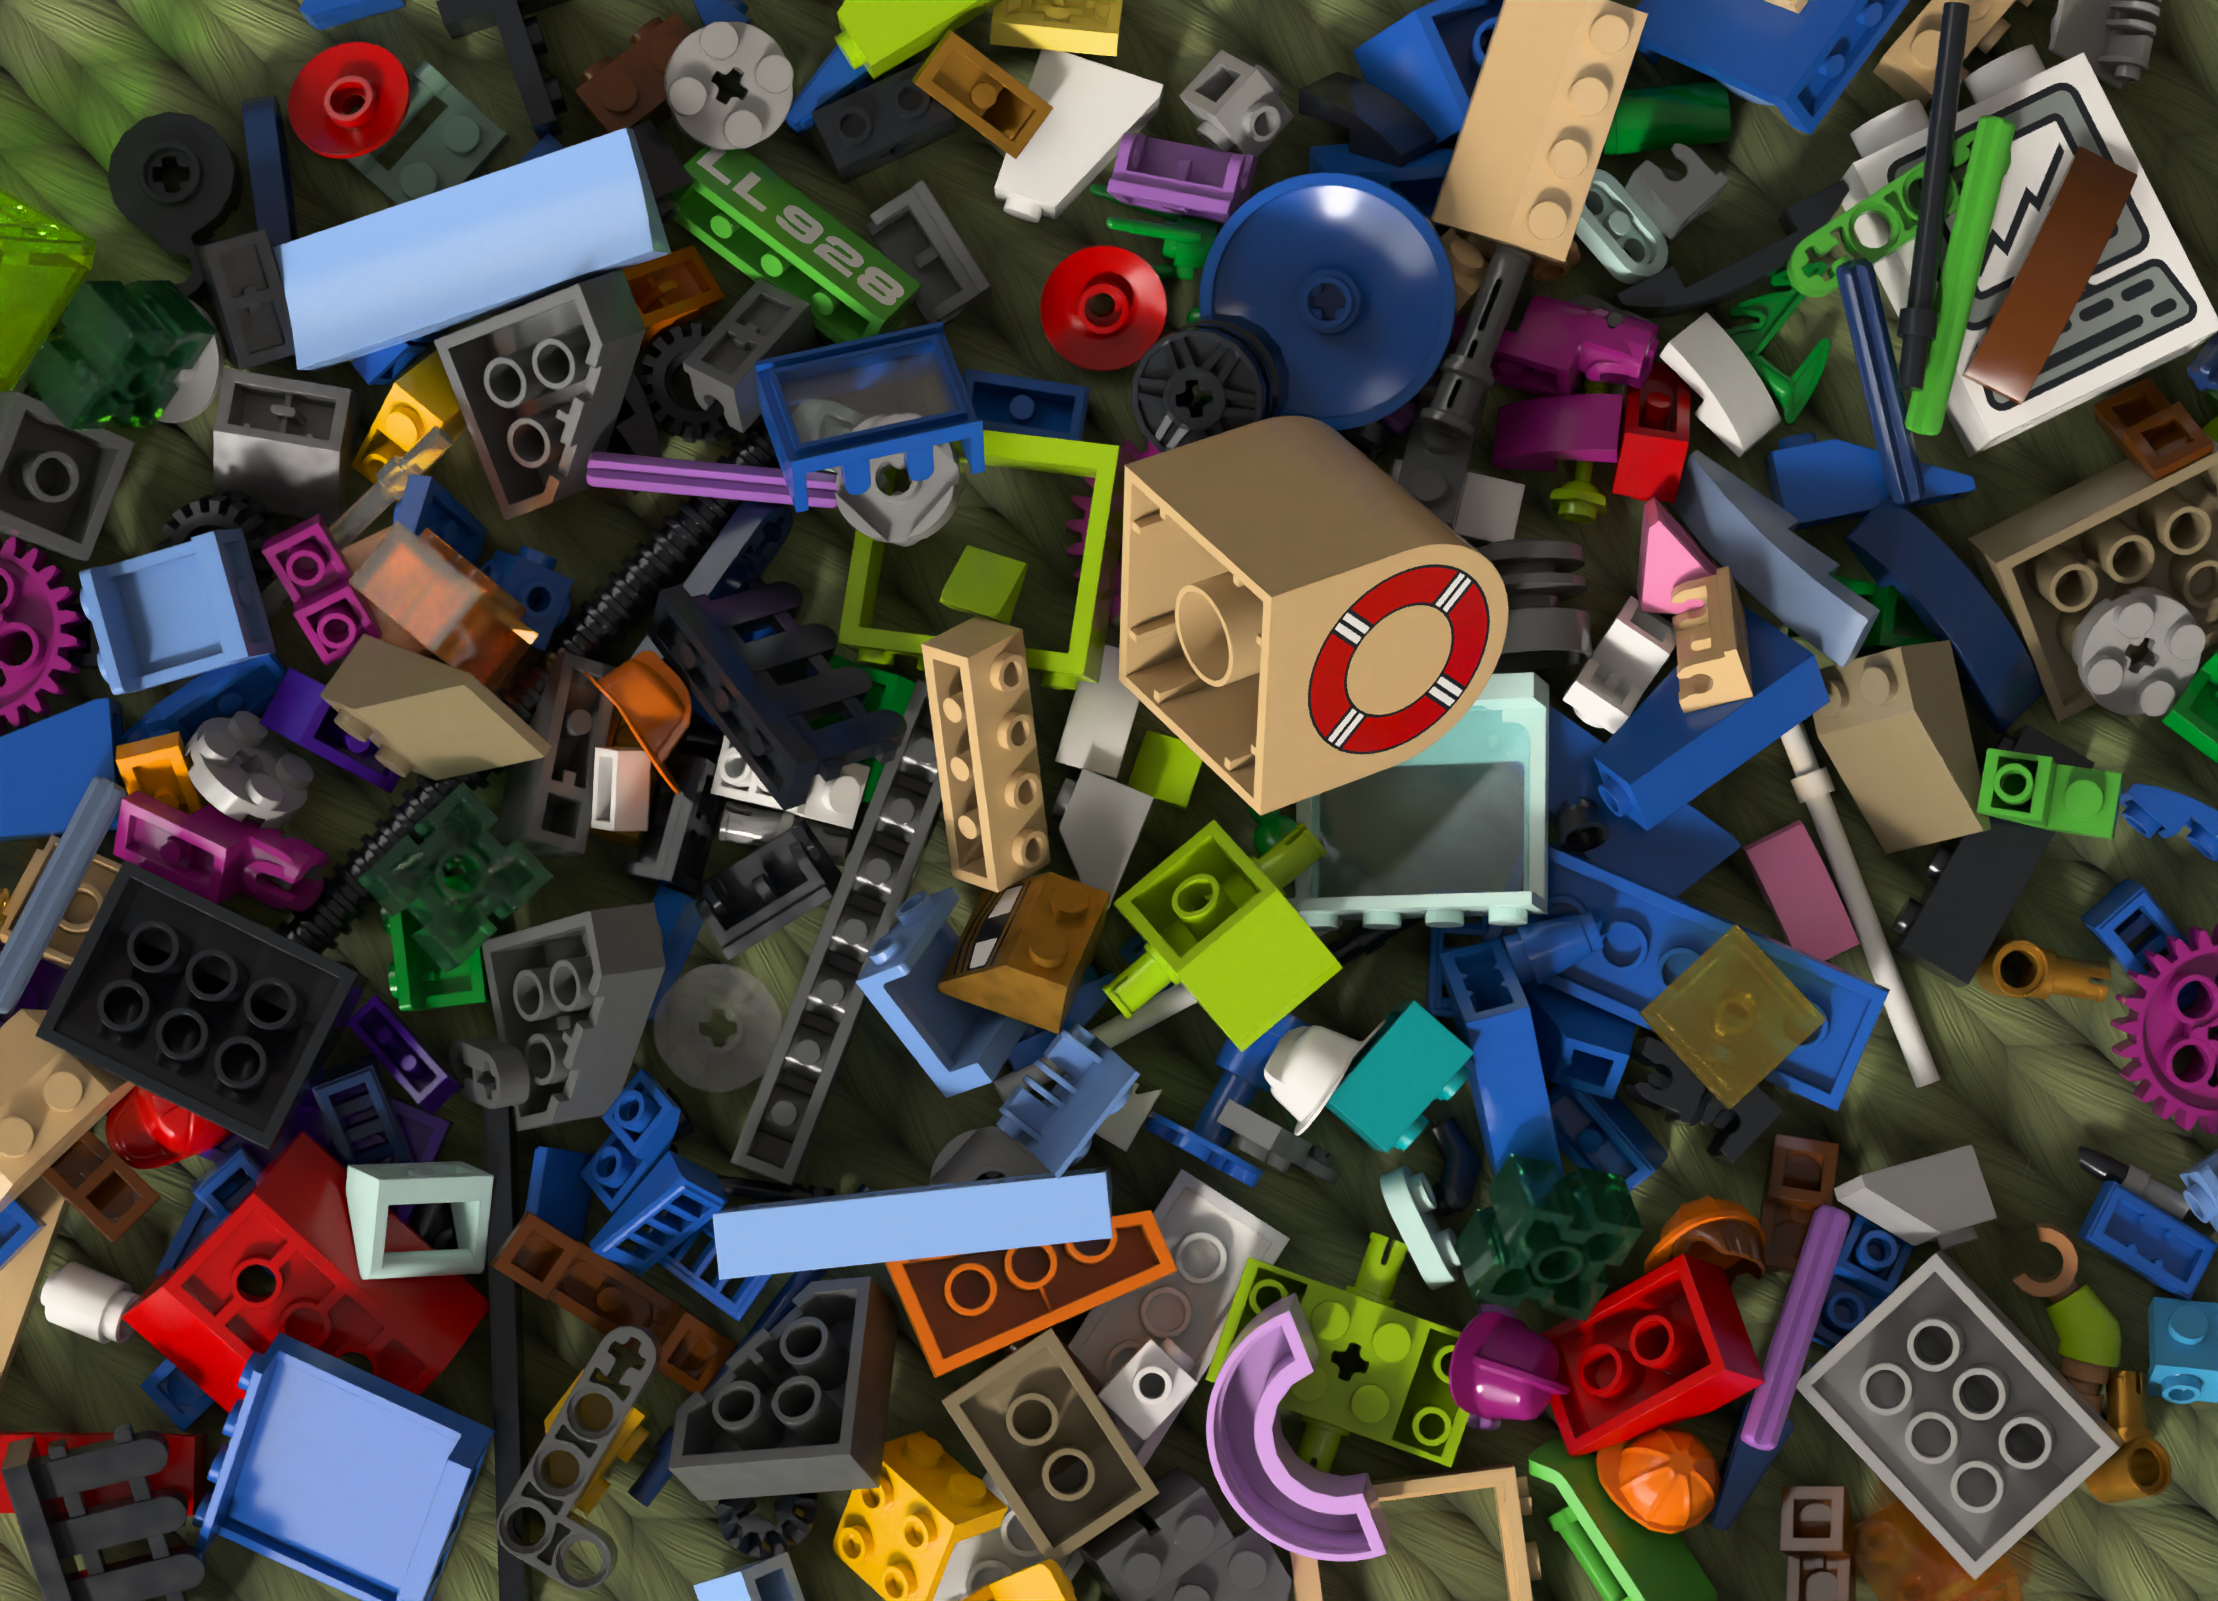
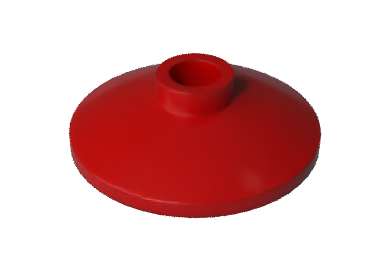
M347 42L330 47L311 59L300 71L292 85L288 100V115L291 126L304 145L322 156L345 159L367 154L386 143L402 125L411 101L409 77L400 61L390 51L379 45L367 42ZM364 104L356 113L349 115L354 107Z
M1093 245L1069 254L1051 271L1041 293L1040 318L1050 344L1067 361L1088 370L1112 371L1137 362L1156 344L1166 321V295L1157 273L1141 256L1119 246ZM1099 293H1106L1114 300L1111 310L1104 314H1097L1090 309L1091 299Z

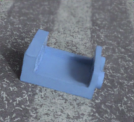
M242 528L211 531L191 537L192 541L115 564L92 567L79 572L82 584L80 591L81 606L87 618L92 621L99 646L97 654L98 667L105 681L109 683L113 695L147 690L276 652Z
M953 887L928 895L926 891H921L904 901L895 913L898 920L890 932L880 938L870 948L868 955L871 959L855 981L946 1098L993 1082L1029 1026L1028 1023L937 992L938 983L960 939L946 921L960 899V896Z

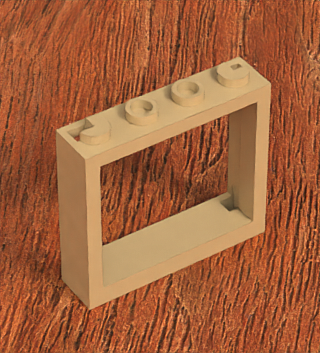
M1511 1463L1371 1481L1379 1502L1494 1487L1509 1601H1533L1530 1581L1541 1580L1540 1559L1536 1541L1525 1542L1522 1516L1533 1514L1532 1500L1529 1495L1527 1476L1516 1477L1515 1466ZM1288 1551L1295 1601H1323L1318 1560Z

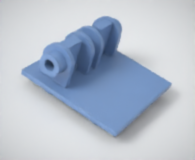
M1076 1021L1068 1031L1062 1028L1043 1053L1066 1073L1063 1076L1040 1059L1035 1062L1038 1068L1058 1082L1050 1092L1027 1074L1023 1078L1029 1086L1044 1096L1045 1100L1041 1102L1018 1085L1000 1107L999 1111L1003 1115L996 1123L1010 1137L1015 1140L1018 1139L1057 1178H1060L1068 1167L1076 1165L1085 1157L1091 1147L1094 1133L1108 1115L1115 1114L1127 1103L1133 1090L1132 1084L1140 1075L1103 1041L1091 1034Z

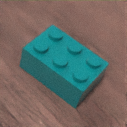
M1415 1000L1398 1003L1386 1016L1384 1026L1351 1061L1342 1080L1324 1106L1326 1110L1372 1150L1388 1153L1391 1148H1396L1397 1150L1401 1148L1403 1151L1407 1149L1429 1123V1120L1421 1113L1437 1098L1440 1101L1443 1099L1448 1101L1472 1074V1071L1464 1064L1474 1052Z

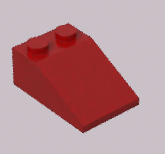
M1684 1253L1540 1334L1549 1339L1558 1349V1380L1570 1387L1568 1394H1553L1550 1404L1568 1456L1574 1458L1714 1411L1765 1383L1723 1267Z

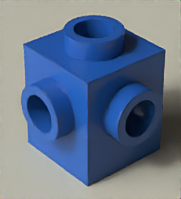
M521 546L518 556L496 549L492 560H488L477 575L474 592L477 597L467 620L545 651L554 628L559 627L563 623L571 605L569 591L574 580L553 571L557 559L526 546Z

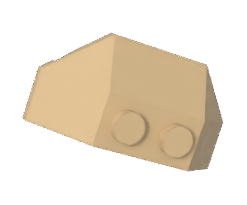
M20 1009L0 1028V1213L136 1086L36 1037L35 1035L48 1010Z

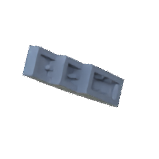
M1696 450L1691 453L1681 474L1675 503L1668 502L1701 545L1723 567L1729 566L1732 577L1745 590L1811 645L1842 668L1847 666L1856 658L1880 610L1833 578L1840 564L1794 534L1800 521L1798 518L1700 451Z

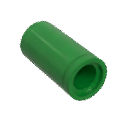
M1716 80L1623 90L1601 155L1611 156L1615 154L1671 149L1675 143L1684 144L1689 147L1729 142L1731 119L1727 89Z

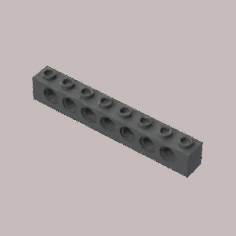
M919 679L903 717L907 723L903 743L897 748L894 760L886 762L730 1161V1163L790 1186H795L868 1001L867 996L855 981L871 959L868 955L870 948L880 938L888 934L898 920L895 913L899 906L907 900L943 807L927 683Z

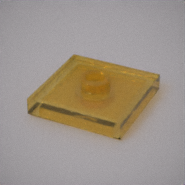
M1737 924L1731 927L1639 1013L1645 1022L1728 1110L1732 1109L1826 1021L1825 1017Z

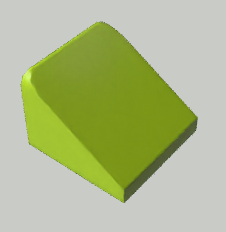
M967 545L943 588L939 602L952 609L1009 625L1029 564Z
M1146 730L1127 786L1154 797L1155 801L1186 811L1203 760L1181 739Z

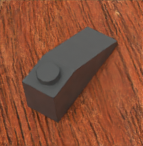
M568 652L559 653L529 725L552 748L544 758L513 764L505 785L494 844L549 860L583 855L585 853L592 818L595 747H606L614 704L588 679L584 672L587 671L594 679L598 680L617 667Z

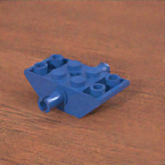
M1437 0L1412 11L1353 50V55L1365 82L1391 95L1420 117L1437 136L1436 145L1438 144V148H1448L1457 142L1485 58L1486 42L1491 40L1504 0ZM1634 59L1632 61L1631 67L1635 64Z

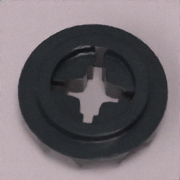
M817 1492L781 1495L773 1503L774 1509L777 1512L774 1515L779 1522L775 1526L769 1518L766 1519L760 1512L750 1516V1512L757 1507L754 1497L719 1500L718 1505L714 1509L721 1529L720 1532L732 1547L747 1556L770 1558L789 1552L808 1536L815 1523L818 1512Z

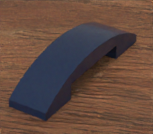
M1891 497L1884 498L1842 538L1880 588L1894 585L1938 642L1950 640L1955 664L1966 677L1960 684L1961 691L1996 735L2003 734L2044 693L2037 672L2024 645L2002 610L1958 556L1900 504H1895Z

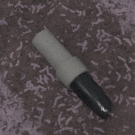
M2079 1146L2078 1160L2080 1167L2084 1171L2103 1182L2115 1181L2180 1221L2184 1219L2189 1206L2183 1194L2151 1178L2150 1173L2131 1163L2126 1165L2107 1154L2088 1147Z

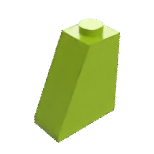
M845 0L837 12L839 25L843 32L834 38L851 67L855 70L864 65L872 79L875 80L942 39L948 29L955 31L1003 0Z

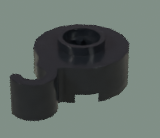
M165 112L143 118L123 133L111 154L108 183L113 202L131 225L158 242L159 246L173 260L192 264V273L185 282L179 284L164 282L160 285V293L162 295L185 297L196 304H200L209 296L193 245L205 242L215 235L213 232L227 221L233 210L236 212L239 207L243 177L238 158L214 127L193 115ZM179 166L185 173L190 174L189 181L179 182L181 190L171 193L162 180L166 173L169 174L168 170Z

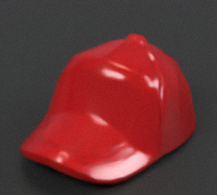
M137 1085L112 1108L107 1116L105 1125L106 1139L111 1151L115 1152L130 1167L135 1169L159 1168L201 1154L222 1143L232 1133Z

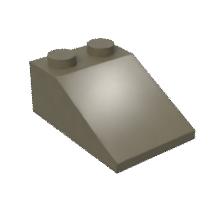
M367 634L362 635L319 695L339 712L334 722L341 729L359 741L366 742L370 739L379 747V750L374 755L375 758L388 769L404 778L413 771L435 781L544 758L552 748L548 742L472 674Z
M1950 640L1901 646L1854 659L1844 668L1836 664L1819 669L1830 702L1813 713L1817 736L1885 854L1992 830L1989 816L1977 812L1981 779Z
M1051 1327L941 1400L1045 1560L1053 1559L1058 1562L1159 1494L1156 1486Z

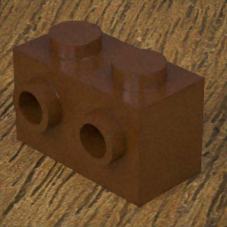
M676 12L665 21L660 17L648 21L631 37L630 41L633 43V46L615 60L611 56L603 57L590 66L581 76V81L584 84L575 91L585 110L604 134L623 128H632L649 120L658 128L672 117L670 113L672 111L667 103L664 88L665 69L675 48L685 37L692 33ZM718 72L713 75L711 82L716 83L721 79Z

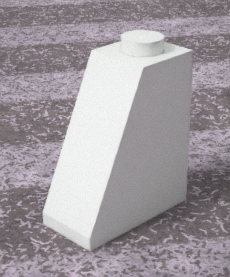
M1041 49L1028 89L1054 108L1017 159H1014L1008 153L1005 155L994 187L996 200L1005 203L1003 211L1016 218L1034 223L1039 222L1041 215L1056 220L1117 155L1124 133H1138L1159 111L1163 100L1164 84L1067 52Z

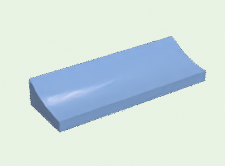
M623 128L273 247L289 310L297 370L320 371L566 289L619 269H626L671 254L634 130L630 128Z
M1110 1166L1068 1170L1060 1178L1049 1172L729 1206L712 1214L719 1280L1113 1238Z

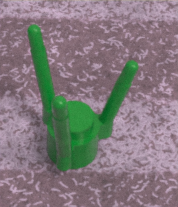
M1098 183L1091 185L1090 192L1094 196L1166 219L1164 224L1119 217H1109L1106 221V225L1110 229L1162 238L1161 258L1173 259L1172 264L1152 266L1160 279L1177 278L1193 280L1195 268H1204L1207 255L1216 238L1217 222L1125 205L1107 192L1108 186Z

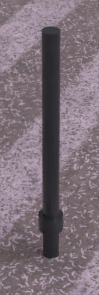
M1946 2L1943 6L1907 308H1902L1899 312L1897 337L1902 338L1903 342L1897 388L1906 391H1923L1929 341H1935L1937 336L1939 313L1933 311L1970 10L1968 4L1960 2Z

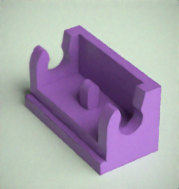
M1124 133L1118 148L1112 178L1108 182L1107 192L1125 205L1225 224L1233 213L1249 200L1258 159L1254 155L1244 153H1223L1220 150L1151 138L1142 134Z

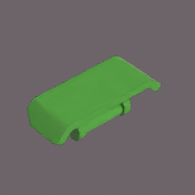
M1559 1430L1529 1455L1528 1472L1532 1476L1555 1484L1567 1502L1551 1512L1545 1519L1554 1532L1559 1531L1604 1601L1718 1600L1715 1588L1678 1532L1665 1534L1649 1530L1630 1518L1612 1501L1599 1482L1595 1460L1597 1451L1577 1458L1568 1456Z

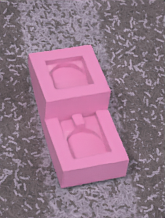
M1800 820L1742 847L1763 899L1773 910L1787 945L1825 961L1860 944L1827 869L1804 824Z

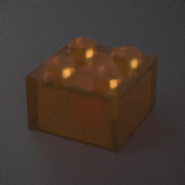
M397 521L348 581V583L431 652L450 666L472 674L491 692L494 691L539 636L520 620L527 610L526 607L427 527L417 537Z

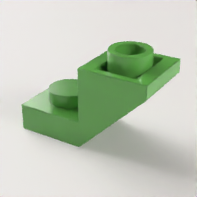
M1987 748L1977 812L2050 831L2114 840L2124 775L2117 772L2057 764L2053 757Z

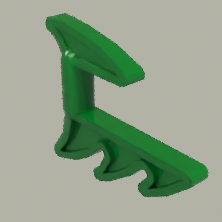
M1822 261L1806 264L1802 270L1808 278L1817 274L1823 277L1827 270V264ZM1787 270L1771 277L1770 286L1776 289L1788 288L1790 291L1770 293L1732 306L1728 313L1730 319L1745 318L1757 320L1758 323L1740 325L1724 331L1751 363L1767 391L1778 399L1783 409V423L1785 426L1790 427L1804 410L1823 373L1831 344L1827 338L1820 340L1792 377L1761 355L1807 297L1799 293L1791 285Z

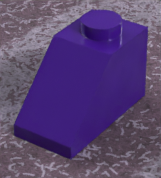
M289 667L259 724L377 787L392 793L401 776L388 769L375 758L374 755L379 750V747L370 739L366 742L359 741L341 729L334 722L339 712L319 696L326 685Z

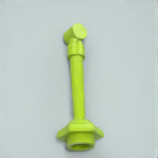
M1585 376L1583 391L1586 394H1608L1610 383L1590 381ZM1577 461L1574 481L1567 482L1561 488L1554 489L1551 492L1550 500L1552 501V507L1559 509L1558 518L1572 523L1592 524L1595 523L1597 514L1607 513L1606 497L1600 493L1597 487L1590 483L1594 461Z

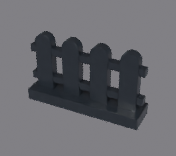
M759 577L746 581L743 592L712 601L706 593L691 597L682 584L660 590L648 637L783 811L806 804L814 775L820 774L823 780L827 782L839 778L842 766L875 757L880 764L894 760L897 748L902 745L907 730L906 720L899 713L892 710L881 709L870 713L867 712L863 705L867 702L872 687L870 675L854 666H845L835 670L828 662L834 656L838 642L837 635L831 628L822 624L813 623L799 627L795 619L799 616L804 596L797 586L784 581L766 585ZM769 627L776 633L748 643H744L740 638L742 635ZM806 670L810 675L808 678L778 686L774 681L776 678ZM840 713L845 721L813 730L808 722Z
M130 1422L115 1426L113 1432L115 1438L73 1449L68 1448L66 1439L49 1442V1454L44 1456L40 1454L35 1436L9 1442L1 1472L44 1601H143L166 1595L167 1601H188L185 1590L194 1588L202 1582L206 1569V1558L202 1551L194 1546L183 1545L175 1548L170 1546L167 1533L179 1529L184 1524L188 1511V1501L184 1494L176 1489L164 1488L155 1491L152 1489L148 1475L160 1472L166 1466L169 1457L170 1445L163 1434L153 1430L134 1433ZM129 1480L133 1496L90 1507L87 1506L83 1491ZM63 1496L68 1512L60 1514L55 1498ZM147 1538L152 1553L106 1564L102 1549ZM82 1554L86 1569L81 1571L78 1570L74 1558L75 1555Z

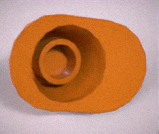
M649 650L638 653L632 659L624 662L598 680L585 671L584 674L618 708L636 739L666 783L676 794H680L679 786L665 764V760L683 736L691 721L692 703L690 692L682 679L655 652Z

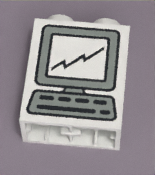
M2030 44L1989 62L1964 79L1975 105L1957 113L1954 141L1965 133L1977 129L1978 121L1983 115L2009 119L2015 124V132L2010 148L2011 164L2007 174L2003 177L1946 408V413L1969 458L2196 349L2218 332V317L2084 52L2046 70L2034 45ZM1919 99L1906 102L1878 115L1850 134L1862 159L1852 163L1841 178L1849 190L1841 203L1845 212L1925 160L1930 120ZM2081 146L2138 176L2081 297L2023 403L2019 405L1962 375L1991 318L1997 313L2050 208L2049 203L2077 148ZM1969 158L1961 167L1950 173L1956 183L1959 195L1962 188L1957 184L1965 177ZM1922 179L1913 181L1908 189L1910 203L1918 211ZM1956 212L1944 219L1935 297ZM1865 214L1856 220L1854 230L1862 245L1869 248H1878L1887 243L1889 227L1882 217L1876 214ZM1915 239L1874 265V270L1898 317L1900 309L1907 308Z

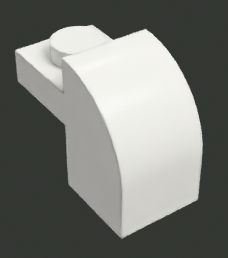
M1630 596L1594 648L1593 657L1585 661L1564 693L1565 696L1562 700L1571 705L1576 715L1585 723L1596 728H1605L1612 734H1615L1630 717L1643 692L1676 645L1673 623L1658 613L1641 612L1639 601Z

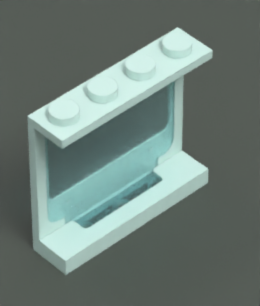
M1534 672L1492 674L1480 696L1460 721L1443 737L1421 753L1388 769L1296 802V822H1303L1328 853L1295 879V898L1287 899L1313 931L1338 930L1339 920H1363L1362 926L1368 929L1401 928V919L1425 918L1426 926L1455 928L1464 926V917L1488 916V923L1491 925L1519 926L1528 923V915L1548 914L1549 684Z

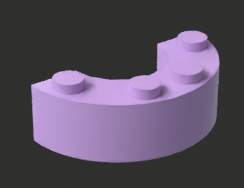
M1293 1293L1273 1303L1254 1317L1237 1336L1223 1360L1211 1392L1206 1421L1207 1447L1215 1477L1223 1494L1240 1517L1257 1533L1285 1550L1309 1558L1335 1562L1358 1561L1385 1555L1389 1546L1391 1530L1368 1473L1339 1476L1318 1471L1296 1456L1283 1435L1278 1411L1280 1401L1292 1384L1314 1372L1320 1353L1296 1293Z

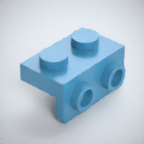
M2153 1297L2148 1307L2150 1366L2146 1373V1396L2163 1397L2166 1401L2175 1404H2187L2195 1401L2218 1403V1303Z

